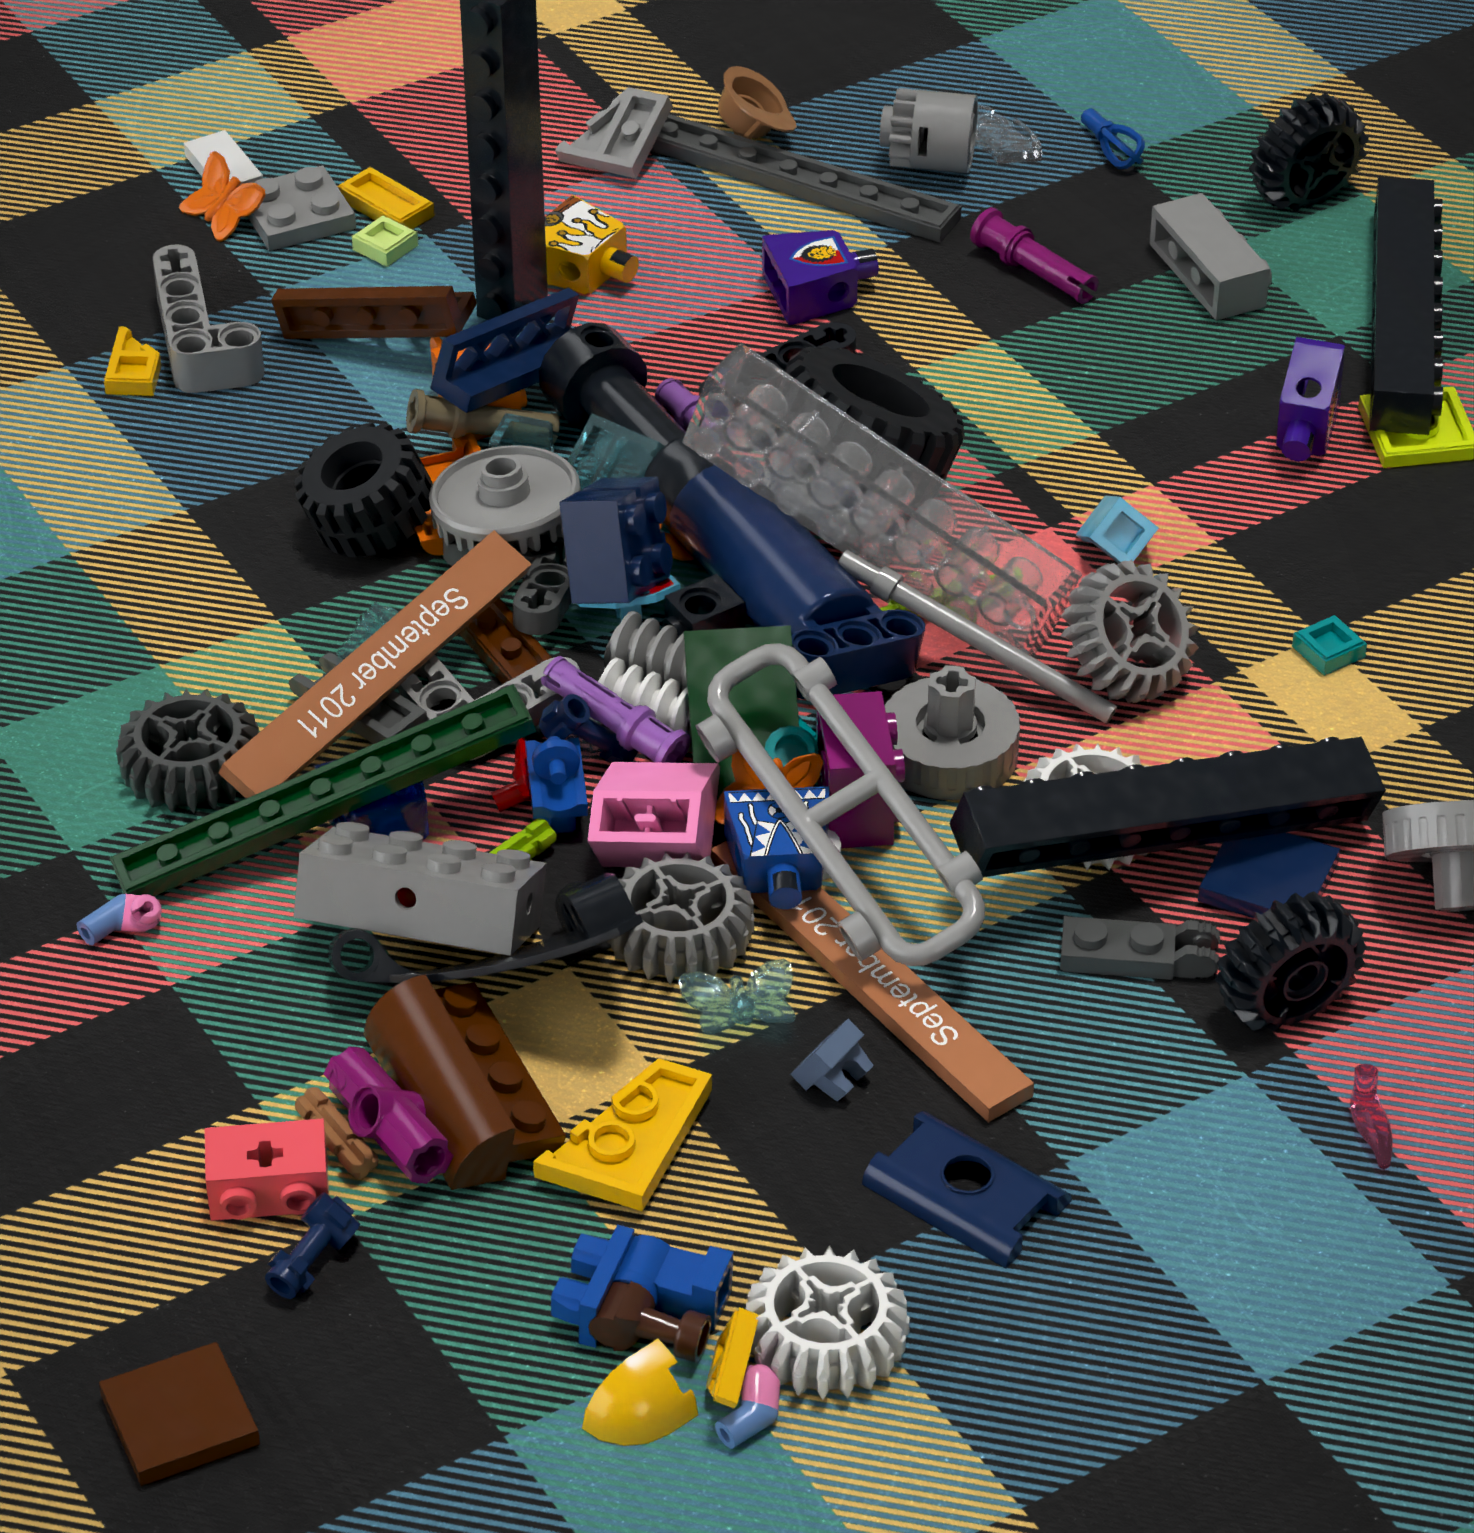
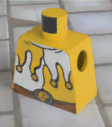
M571 195L545 217L547 284L564 289L570 288L582 294H589L594 292L610 277L625 283L630 282L635 277L639 260L636 256L627 253L626 227L622 222L574 195Z

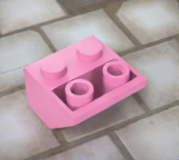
M612 762L593 791L587 840L602 867H641L644 857L658 862L662 861L665 852L672 859L683 858L687 852L692 860L697 861L706 856H711L720 775L719 764Z

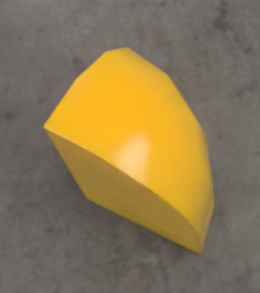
M659 1339L631 1355L610 1372L594 1392L585 1410L583 1430L600 1441L622 1446L649 1444L671 1434L699 1415L693 1390L690 1389L683 1393L679 1389L676 1380L669 1371V1368L678 1362Z

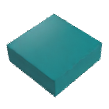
M1333 615L1293 634L1292 647L1325 676L1365 658L1367 643L1336 615Z

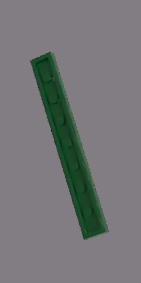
M512 684L109 858L124 894H149L156 896L536 732V729L515 685Z

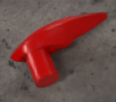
M524 738L518 739L516 744L515 767L512 772L515 782L491 792L500 812L523 801L531 800Z

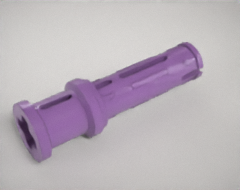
M562 656L554 658L545 668L543 674L546 676L541 678V684L564 698L570 694L580 696L590 709V717L614 732L621 747L628 751L635 749L653 762L681 763L690 747L691 736L682 729L672 730L657 720L655 711L646 705L633 706L627 703L604 685L577 669V667L569 663Z

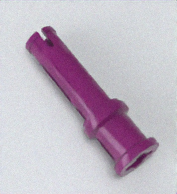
M988 208L975 220L970 234L971 242L977 247H989L1000 255V260L1006 265L1018 266L1021 264L1029 271L1075 298L1081 304L1087 303L1093 296L1081 289L1079 284L1082 283L1093 291H1097L1099 281L1096 276L1085 272L1053 253L1045 246L1037 243L1029 228L1022 225L1017 227L1004 220L1002 212L998 209Z

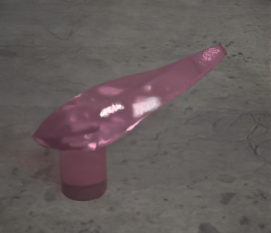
M1361 1064L1355 1068L1354 1088L1350 1100L1351 1114L1358 1132L1371 1146L1379 1168L1385 1170L1390 1166L1392 1157L1391 1126L1377 1095L1378 1069L1370 1064Z

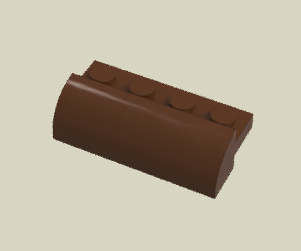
M426 974L419 975L396 985L374 1005L366 1020L363 1035L381 1067L402 1090L415 1091L421 1096L425 1105L426 1117L448 1140V1150L454 1156L446 1172L442 1173L451 1190L505 1180L509 1162L539 1157L546 1150L554 1153L564 1145L565 1132L475 982L434 989Z

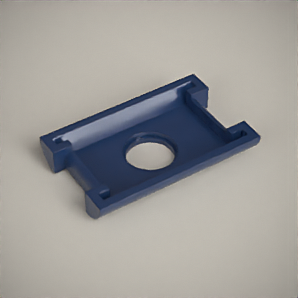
M921 1111L914 1116L913 1133L889 1157L879 1151L874 1155L862 1179V1185L1004 1268H1007L1022 1253L1023 1234L1018 1231L1041 1208L1057 1217L1072 1201L1070 1193L926 1111ZM973 1161L988 1168L991 1173V1179L980 1189L965 1191L951 1186L945 1179L944 1172L953 1163Z

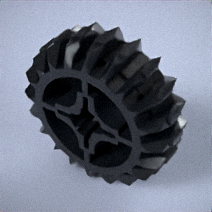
M1310 93L1304 101L1295 98L1291 108L1288 110L1280 108L1279 117L1274 122L1267 121L1269 128L1266 133L1256 137L1260 146L1250 153L1254 162L1250 165L1249 171L1253 175L1252 183L1256 186V190L1273 207L1276 206L1280 210L1288 207L1298 211L1303 205L1312 207L1314 204L1323 203L1331 196L1337 197L1338 190L1343 186H1350L1348 179L1353 173L1360 171L1357 162L1367 155L1363 149V146L1369 139L1364 133L1366 125L1348 103L1340 101L1335 96H1330L1327 93L1317 96Z

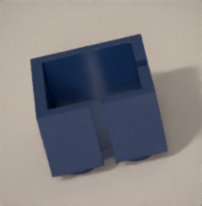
M658 477L601 478L583 488V491H578L559 502L572 604L630 603L670 577L673 554L670 545L666 543L665 532H660V524L666 518L667 504L664 494L660 492Z

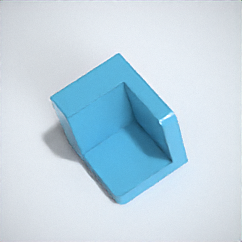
M1105 495L1078 530L1076 536L1083 542L1093 543L1119 564L1122 561L1132 560L1134 562L1159 527L1121 497Z

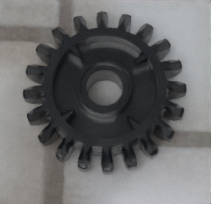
M1313 891L1304 898L1294 893L1284 904L1274 900L1268 911L1263 914L1255 912V919L1248 926L1238 927L1240 935L1237 939L1228 941L1225 944L1228 954L1218 960L1217 965L1220 972L1215 978L1220 987V994L1225 999V1005L1234 1016L1237 1015L1241 1022L1247 1024L1253 1031L1262 1029L1265 1026L1272 1031H1276L1281 1025L1292 1026L1297 1022L1311 1019L1313 1015L1320 1011L1326 1013V1008L1332 1001L1343 999L1342 990L1356 982L1354 972L1361 969L1365 964L1361 955L1367 946L1362 939L1363 933L1358 927L1359 923L1348 910H1345L1339 902H1335L1330 895L1321 897Z

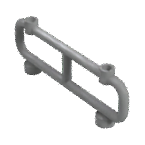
M781 643L765 644L752 649L714 675L708 687L707 703L712 716L697 724L696 730L705 747L717 763L737 751L741 753L854 909V913L837 923L851 951L859 961H863L882 948L895 962L907 966H925L943 958L967 943L979 932L985 919V902L980 891L975 886V884L983 880V876L974 859L967 851L962 852L956 857L951 854L829 689L836 686L837 682L823 658L818 657L809 663L794 647ZM770 665L783 666L790 673L802 696L813 704L865 774L810 809L804 804L729 700V693L735 685ZM879 793L937 871L946 890L952 897L957 898L963 908V913L957 922L922 943L912 944L906 942L822 828Z

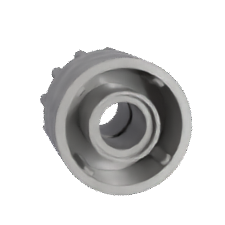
M897 89L893 106L884 105L880 123L879 142L881 147H890V166L969 174L976 140L977 95Z

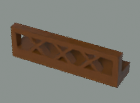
M452 286L277 289L271 299L284 339L448 337L462 331L477 305L474 292H454Z

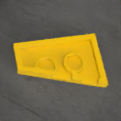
M658 1058L611 1097V1106L592 1122L584 1119L570 1131V1140L557 1151L552 1153L546 1150L534 1160V1178L643 1212L712 1091V1074Z

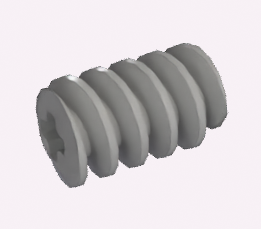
M630 611L612 633L604 654V666L606 668L609 662L617 657L624 660L625 672L634 664L642 667L644 672L643 680L647 674L654 671L661 674L662 686L670 678L679 681L681 694L684 688L687 687L684 633L677 639V629L674 626H664L660 631L659 622L656 619H646L642 624L641 614L636 611Z

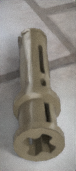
M413 389L407 406L406 425L408 432L418 434L422 429L445 432L448 434V437L459 439L464 437L466 433L553 445L557 440V435L552 434V431L559 432V416L557 413L549 414L487 405L466 413L443 397L425 395L422 389Z

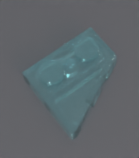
M591 414L567 461L577 471L581 491H583V488L601 478L644 477L648 464L664 445L595 414Z

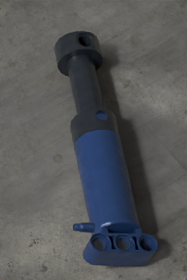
M586 323L570 329L553 343L544 355L539 370V387L546 399L570 425L581 431L603 430L642 472L644 477H658L660 492L664 494L667 504V513L662 523L663 526L709 576L718 574L745 601V615L756 627L791 625L792 647L800 652L809 663L821 657L829 666L837 682L836 686L829 689L833 695L903 680L915 673L925 633L924 621L916 614L906 610L882 611L873 602L870 594L849 572L838 564V561L721 439L710 433L687 434L646 391L647 367L638 352L615 329L604 323ZM796 686L797 698L805 699Z

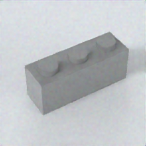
M1203 193L1152 206L1150 245L1216 321L1266 307L1268 286L1272 282L1271 269L1268 263L1258 256L1247 243L1245 237L1232 227L1225 219L1221 210L1215 208Z

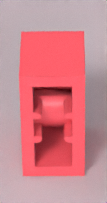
M324 1118L204 1128L205 1181L211 1221L240 1220L290 1214L301 1215L305 1213L309 1206L323 1192L329 1195Z

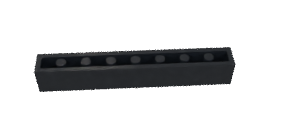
M460 0L477 316L485 320H490L548 296L536 0Z
M1378 176L1373 226L1369 431L1385 430V432L1429 435L1431 416H1441L1443 387H1441L1443 359L1441 358L1443 331H1441L1443 304L1441 303L1443 277H1441L1443 250H1441L1443 199L1434 198V180Z
M1328 737L1317 743L1298 746L1279 744L1268 750L1248 753L1236 750L1226 752L1219 757L1198 760L1185 757L1169 764L1148 767L1134 764L1119 771L1098 774L1084 771L1069 778L1048 781L1034 778L1024 781L1019 785L998 788L988 785L979 786L963 793L949 824L960 853L967 851L976 862L982 876L989 877L1367 821L1386 789L1362 737L1348 739Z

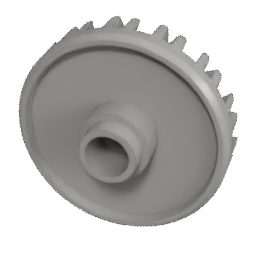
M521 445L499 446L480 450L466 455L449 465L434 481L429 493L433 527L437 529L439 538H444L447 546L456 540L459 551L465 549L470 551L493 530L507 542L519 541L522 554L527 552L528 547L539 551L541 548L540 534L547 535L553 543L556 542L557 537H564L559 502L581 491L575 468L567 460L551 451Z

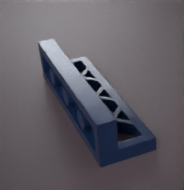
M566 288L443 338L430 389L468 413L538 383L539 370L544 355L558 338L572 329L571 323L580 294L570 288ZM556 314L554 323L547 325ZM466 349L456 361L458 352Z

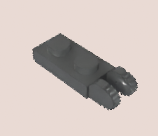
M1064 916L1060 970H1063V972L1173 980V977H1200V979L1206 977L1208 979L1209 976H1214V973H1218L1219 969L1217 965L1219 954H1216L1215 948H1218V944H1220V930L1216 929V926L1211 925V923H1206L1205 921L1199 923V921L1187 920L1176 927V924Z

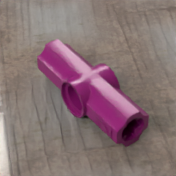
M349 1046L343 1053L331 1057L323 1074L329 1080V1089L349 1110L348 1120L353 1133L358 1137L374 1139L411 1182L428 1184L438 1174L445 1173L454 1155L448 1150V1140L426 1117L425 1105L421 1096L415 1091L402 1090L364 1048Z

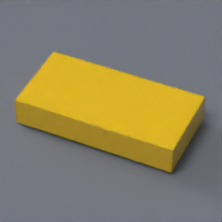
M372 167L367 168L337 186L350 207L374 221L384 215L410 229H414L434 217L433 202Z

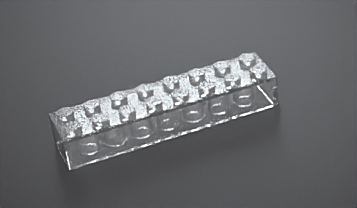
M740 343L708 374L683 438V444L732 476L742 485L776 504L783 513L792 516L800 524L844 553L846 550H849L880 569L884 566L889 567L904 576V583L1030 656L1034 657L1048 641L1068 603L1067 597L1076 588L1082 576L1081 572L743 343Z

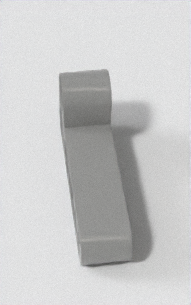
M168 245L158 249L153 255L157 300L173 383L176 388L188 393H200L246 387L259 382L263 378L265 371L261 331L259 328L247 322L210 325L194 251L184 245Z

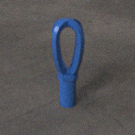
M1092 108L1082 113L1081 122L1095 134L1096 139L1100 141L1104 155L1116 168L1127 169L1135 162L1140 165L1143 163L1144 160L1140 156L1143 153L1145 141L1140 134L1127 126L1107 121ZM1117 133L1125 134L1135 140L1137 143L1136 150L1133 151L1116 137ZM1113 142L1129 158L1125 161H1120L1112 152L1109 143Z

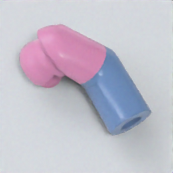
M121 894L78 921L76 926L82 939L87 944L94 945L113 931L146 932L155 928L160 921L162 907L159 900L149 894Z
M767 1365L747 1366L741 1390V1407L715 1424L720 1440L730 1449H734L774 1423L778 1417L780 1381L775 1372Z

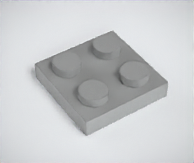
M323 165L305 167L294 173L274 178H262L254 182L265 189V197L260 207L247 217L269 251L356 229L354 211Z

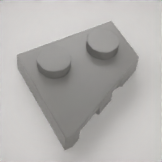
M628 87L612 100L611 105L607 109L598 112L585 123L588 130L569 145L564 140L557 146L555 152L559 161L637 179L673 107L668 95Z

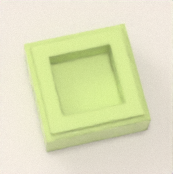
M384 215L352 236L354 251L386 267L418 246V232Z

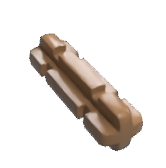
M308 1088L304 1095L296 1099L295 1110L304 1120L324 1118L326 1146L333 1155L335 1154L338 1161L354 1178L363 1179L368 1175L369 1171L377 1167L378 1156L364 1142L362 1137H358L353 1133L346 1118L319 1088Z

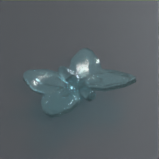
M785 959L767 961L753 971L746 988H744L742 977L738 975L730 978L731 989L719 977L700 971L684 973L678 979L682 997L692 1008L702 1011L700 1027L704 1034H716L732 1028L736 1023L748 1026L752 1024L753 1018L766 1023H789L796 1019L792 1007L783 1000L790 993L793 981L791 963Z

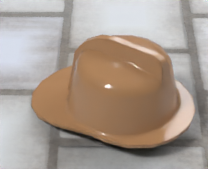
M735 66L727 69L724 73L725 86L718 101V112L721 119L733 130L735 135L748 139H757L765 136L772 129L782 132H793L797 128L796 121L788 110L781 92L772 82L749 68Z

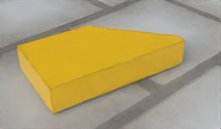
M121 326L117 332L104 379L105 394L154 396L161 370L160 353L149 344L142 345L132 337V331L127 327Z
M739 1307L738 1311H734L717 1340L706 1382V1387L711 1396L714 1397L713 1400L734 1409L738 1404L758 1320L755 1318L759 1314Z

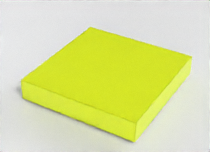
M1443 387L1441 416H1431L1429 435L1385 432V430L1369 431L1371 394L1359 397L1358 409L1383 468L1474 460V430L1455 387Z

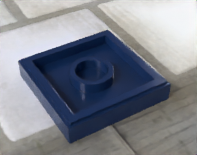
M1290 833L1225 841L1222 843L1199 887L1198 901L1255 919V912L1263 914L1268 911L1274 900L1284 904L1294 893L1304 898L1308 893L1315 891L1319 896H1322L1339 862L1340 848Z

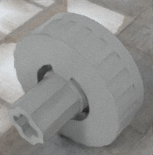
M945 665L942 670L930 673V678H923L914 683H909L901 690L896 691L891 699L886 702L885 711L886 713L894 712L896 715L898 742L897 745L892 746L893 750L902 749L904 755L905 781L898 783L915 794L938 800H960L964 792H968L976 787L988 785L998 788L1011 777L1018 763L1020 717L1013 702L1002 691L997 690L988 683L977 680L976 677L969 675L964 667ZM924 732L926 733V735H927L930 739H928L927 737L923 736ZM976 733L977 737L974 740L969 741L971 738L974 737Z
M1474 800L1421 803L1384 811L1382 817L1385 858L1403 862H1432L1435 910L1442 912L1474 910Z

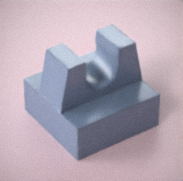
M848 1018L828 1035L790 1075L805 1090L815 1085L838 1102L854 1087L843 1075L842 1069L849 1072L858 1081L874 1066L858 1044V1041L864 1034Z

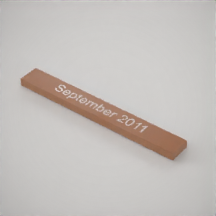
M493 530L225 761L220 768L219 774L246 799L295 778L525 576L532 564Z
M727 841L711 848L710 857L714 866L729 864L731 873L738 876ZM821 887L817 890L802 891L801 903L794 908L786 910L773 907L770 904L768 892L751 893V898L759 909L987 1122L994 1120L1033 1097L1034 1082L906 965L895 962L882 948L865 960L859 961L847 945L837 925L839 921L851 914Z

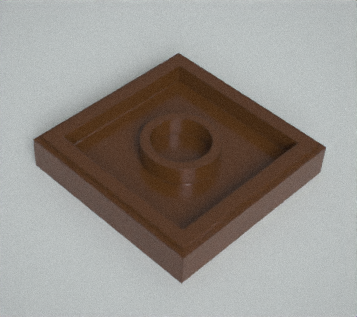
M217 1341L99 1382L101 1397L141 1486L260 1445L259 1430Z

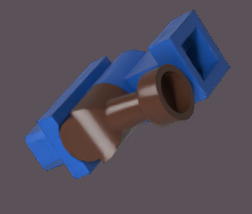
M618 1224L610 1240L581 1233L573 1250L571 1273L591 1278L589 1284L565 1277L559 1278L551 1296V1316L579 1325V1344L596 1348L600 1342L606 1346L613 1347V1351H625L634 1346L640 1338L659 1339L661 1342L674 1344V1354L678 1358L698 1363L706 1348L710 1330H715L732 1292L734 1252L710 1246L705 1256L671 1247L663 1240L654 1236H634L635 1229Z

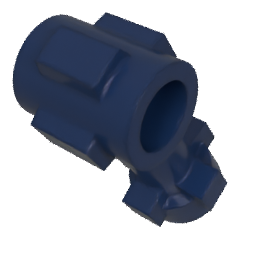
M574 694L567 695L561 701L554 700L543 709L539 726L547 739L551 736H558L564 740L572 734L600 748L599 756L609 763L633 762L638 753L637 750L628 751L619 745L614 732L589 719L590 709L580 696Z
M323 1192L301 1217V1220L310 1227L289 1255L283 1250H279L269 1261L268 1265L271 1268L265 1275L268 1286L280 1296L288 1299L294 1298L298 1292L301 1294L305 1292L315 1280L307 1270L325 1247L330 1244L338 1251L359 1228L361 1223L352 1216L354 1210L338 1196L332 1199L327 1193Z

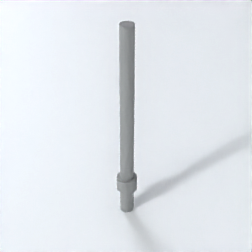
M846 550L841 556L838 564L854 578L871 587L870 593L886 603H890L892 600L1105 724H1108L1118 707L1117 705L904 583L903 575L887 566L880 569L849 550Z

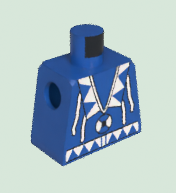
M829 786L793 788L808 809L830 795ZM767 789L724 791V835L738 876H743L746 890L751 893L768 892L770 904L778 909L786 910L798 906L802 901V891L817 890L822 886L824 868ZM826 824L822 828L828 835V824Z

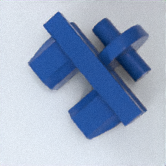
M551 736L543 743L535 740L525 741L533 819L547 820L550 827L556 833L573 832L576 830V817L588 816L579 738L563 740L558 736Z

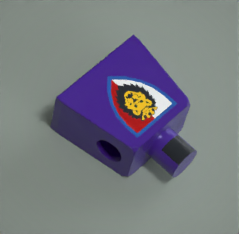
M834 230L762 236V275L788 325L798 324L853 307L857 303L858 280L877 277L879 273L878 260L874 249L850 252L840 233Z
M1296 337L1280 397L1276 445L1281 449L1283 455L1290 460L1305 461L1310 455L1322 456L1326 454L1340 407L1345 345ZM1308 380L1317 382L1321 387L1320 393L1313 398L1304 397Z

